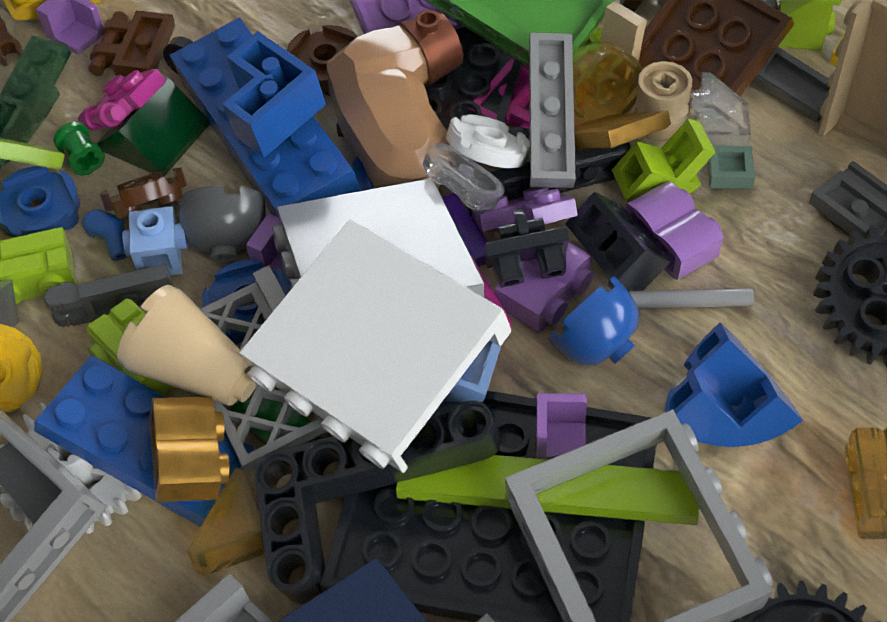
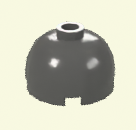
M225 185L200 187L185 192L182 195V201L179 200V221L184 230L187 243L199 252L210 254L211 260L218 262L233 261L237 259V254L246 252L247 242L266 215L265 197L259 191L239 186V195L225 194Z

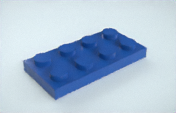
M91 355L35 420L34 432L156 501L150 438V411L152 398L166 397ZM225 431L224 440L218 441L219 453L228 454L229 482L221 484L218 499L157 502L203 528L244 469ZM245 442L243 443L247 454L254 451V447Z

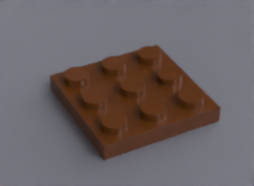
M667 0L644 31L636 72L640 74L644 67L661 61L673 62L683 66L692 77L689 104L721 123L794 26L793 19L761 0Z

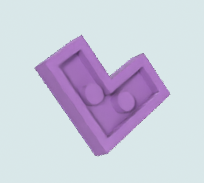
M532 187L523 190L524 197L510 201L507 200V196L488 198L481 201V208L471 210L474 222L483 232L496 229L498 226L513 224V210L521 208L524 210L527 221L543 217L544 224L578 216L575 198L559 193L558 189L548 190V187Z

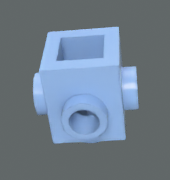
M173 206L129 212V230H124L122 237L126 256H131L135 269L139 270L144 267L166 264L170 275L183 274L182 249L189 248V243L186 241L181 223L177 222Z

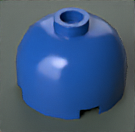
M615 276L608 281L607 286L611 289L609 292L600 286L562 321L564 324L562 329L565 332L561 336L553 330L547 337L553 346L570 361L583 366H595L609 358L616 364L635 346L629 338L632 337L638 328L639 311L634 298Z

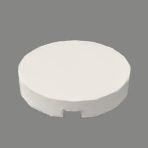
M472 114L462 116L461 121L457 117L450 121L446 140L459 153L477 162L494 167L519 168L526 164L530 154V141L521 132H518L517 137L508 133L510 127L501 121Z

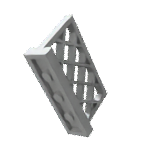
M269 265L252 273L256 281L255 283L201 308L224 334L227 328L247 333L240 350L244 348L262 326L264 319L265 321L286 296ZM253 300L255 301L258 309L251 323L232 319L238 307ZM256 385L251 394L253 396L245 415L225 409V404L213 400L215 411L223 412L224 430L245 472L256 468L259 461L265 455L304 444L328 432L321 425L324 419L315 414L316 420L300 428L286 425L293 408L283 399L286 393L273 389L271 392H268L261 386ZM263 398L284 403L276 422L255 417ZM233 423L240 424L238 431H236ZM250 427L271 432L265 446L247 454L243 443Z

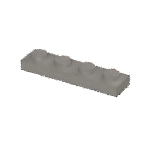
M530 33V187L574 188L575 139L572 34Z

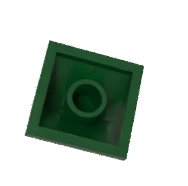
M168 77L164 85L141 108L133 110L119 125L111 127L96 144L106 154L150 173L163 171L165 177L210 123L197 106Z

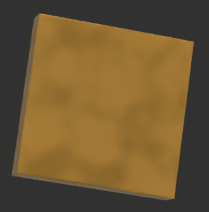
M669 110L611 114L574 126L575 149L613 148L669 128L668 126L671 125Z

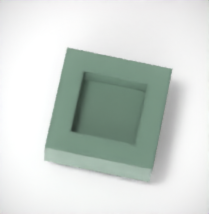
M712 145L716 153L708 161L710 188L753 189L755 174L752 146Z

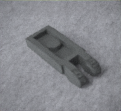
M161 264L111 277H101L94 281L77 285L70 282L61 283L59 286L55 285L46 290L47 292L44 294L45 297L43 299L47 308H50L53 312L51 315L55 324L64 328L70 325L76 326L89 322L92 323L103 314H110L112 308L127 298L131 299L140 308L146 299L157 289L168 284L174 286L167 265Z

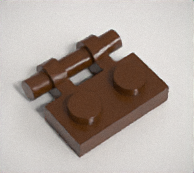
M136 10L132 21H128L125 13L120 11L114 12L112 18L106 20L101 30L103 36L101 42L95 44L91 51V63L88 67L90 73L95 76H102L105 69L111 65L115 76L121 74L123 77L128 76L135 70L141 73L157 69L163 57V50L167 46L176 26L173 14Z

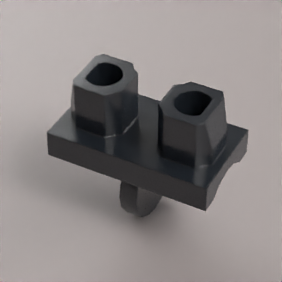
M523 208L513 210V224L498 226L501 240L485 243L486 253L484 256L487 269L493 268L501 288L524 282L522 261L537 259L542 278L562 276L566 272V252L569 243L567 228L561 227L545 231L543 217L527 221Z

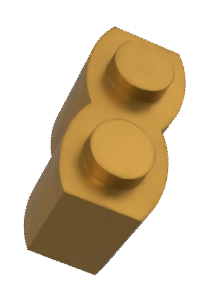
M212 397L152 398L150 438L156 502L218 499L221 484L229 482L228 454L219 453L218 441L224 440L223 412H215Z

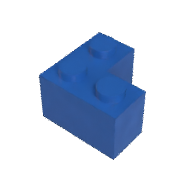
M259 31L254 33L226 57L239 90L222 104L236 138L263 158L326 105L315 70Z

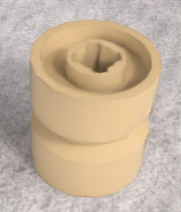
M661 61L644 67L639 74L635 113L669 110L671 125L668 126L669 128L649 134L646 137L655 140H668L687 119L692 77L683 66L673 62Z

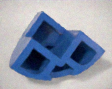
M721 322L702 339L684 362V366L688 370L686 378L676 387L670 388L665 404V412L674 410L681 425L687 423L693 430L698 442L722 447L759 444L786 433L803 421L797 409L774 379Z

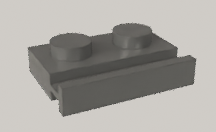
M854 161L849 163L846 170L843 172L840 170L811 193L809 204L850 235L856 230L864 238L869 227L874 226L879 235L883 236L887 229V185Z

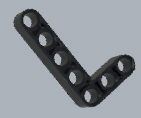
M473 400L436 409L402 453L401 457L408 466L404 473L389 463L384 469L376 466L374 463H370V460L359 451L362 445L350 437L344 443L331 436L265 455L255 469V483L266 568L270 582L291 601L298 604H306L322 593L320 584L325 564L316 504L480 462L492 457L501 445V433L489 408L483 403ZM485 425L484 431L480 435L470 438L465 437L466 432L472 426ZM428 437L437 438L430 448L417 450L419 444ZM340 462L338 468L332 474L323 476V472L329 464ZM292 474L290 481L285 486L276 488L278 481L283 476ZM299 519L296 529L292 533L283 535L284 527L290 521ZM300 566H306L303 577L298 582L289 584L291 573Z

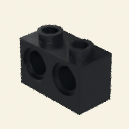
M593 192L577 210L578 216L571 217L565 223L610 278L615 276L625 288L633 291H644L671 262L620 203L599 193Z

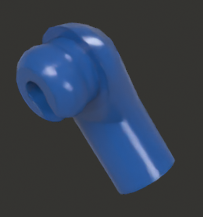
M101 209L89 211L82 220V227L86 234L93 238L96 236L105 239L111 260L128 258L129 256H126L123 246L122 233L125 228L122 219Z

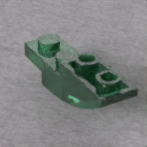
M34 35L31 36L0 93V138L28 143L46 119L60 95L55 84L71 55V51L66 44ZM0 158V168L5 166L10 160Z

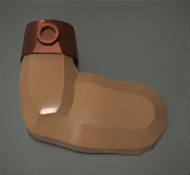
M424 10L418 13L416 18L401 22L396 27L374 30L356 37L327 62L328 90L343 136L362 162L368 179L375 188L429 178L433 179L438 188L449 180L457 164L455 150L446 140L447 131L431 108L425 87L430 86L463 63V51L458 35L451 22L441 12Z

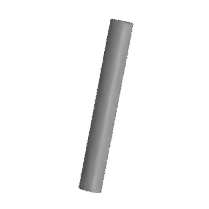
M752 288L629 291L636 301L638 309L753 306L754 303Z

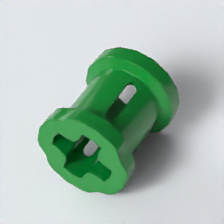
M77 121L69 122L61 126L55 133L54 145L58 151L66 154L68 165L76 175H90L104 163V152L98 144L90 140V132L83 123Z

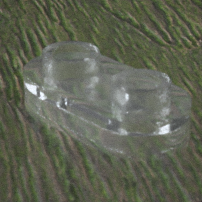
M432 144L423 159V167L427 171L428 177L435 183L446 186L458 195L467 207L473 210L494 209L504 194L502 183L494 175L448 144Z

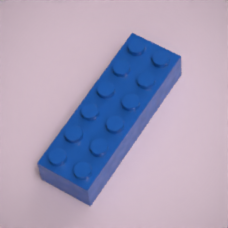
M240 17L170 55L184 87L201 112L207 117L210 125L252 187L265 197V206L272 215L279 217L277 208L279 206L360 191L353 168L314 116L265 158L236 138L222 104L239 90L226 57L253 35Z

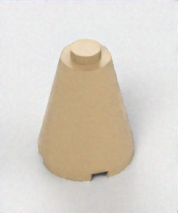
M168 284L157 289L146 299L140 308L145 310L147 314L139 325L130 321L123 333L117 351V360L132 373L202 397H212L214 401L228 406L233 405L238 400L245 402L250 397L257 383L247 374L251 367L241 356V350L182 290Z

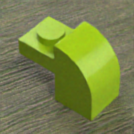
M687 118L662 148L636 141L615 165L612 172L625 200L628 202L666 181L672 182L680 189H684L691 194L701 185L697 176L698 171L716 151L700 121Z

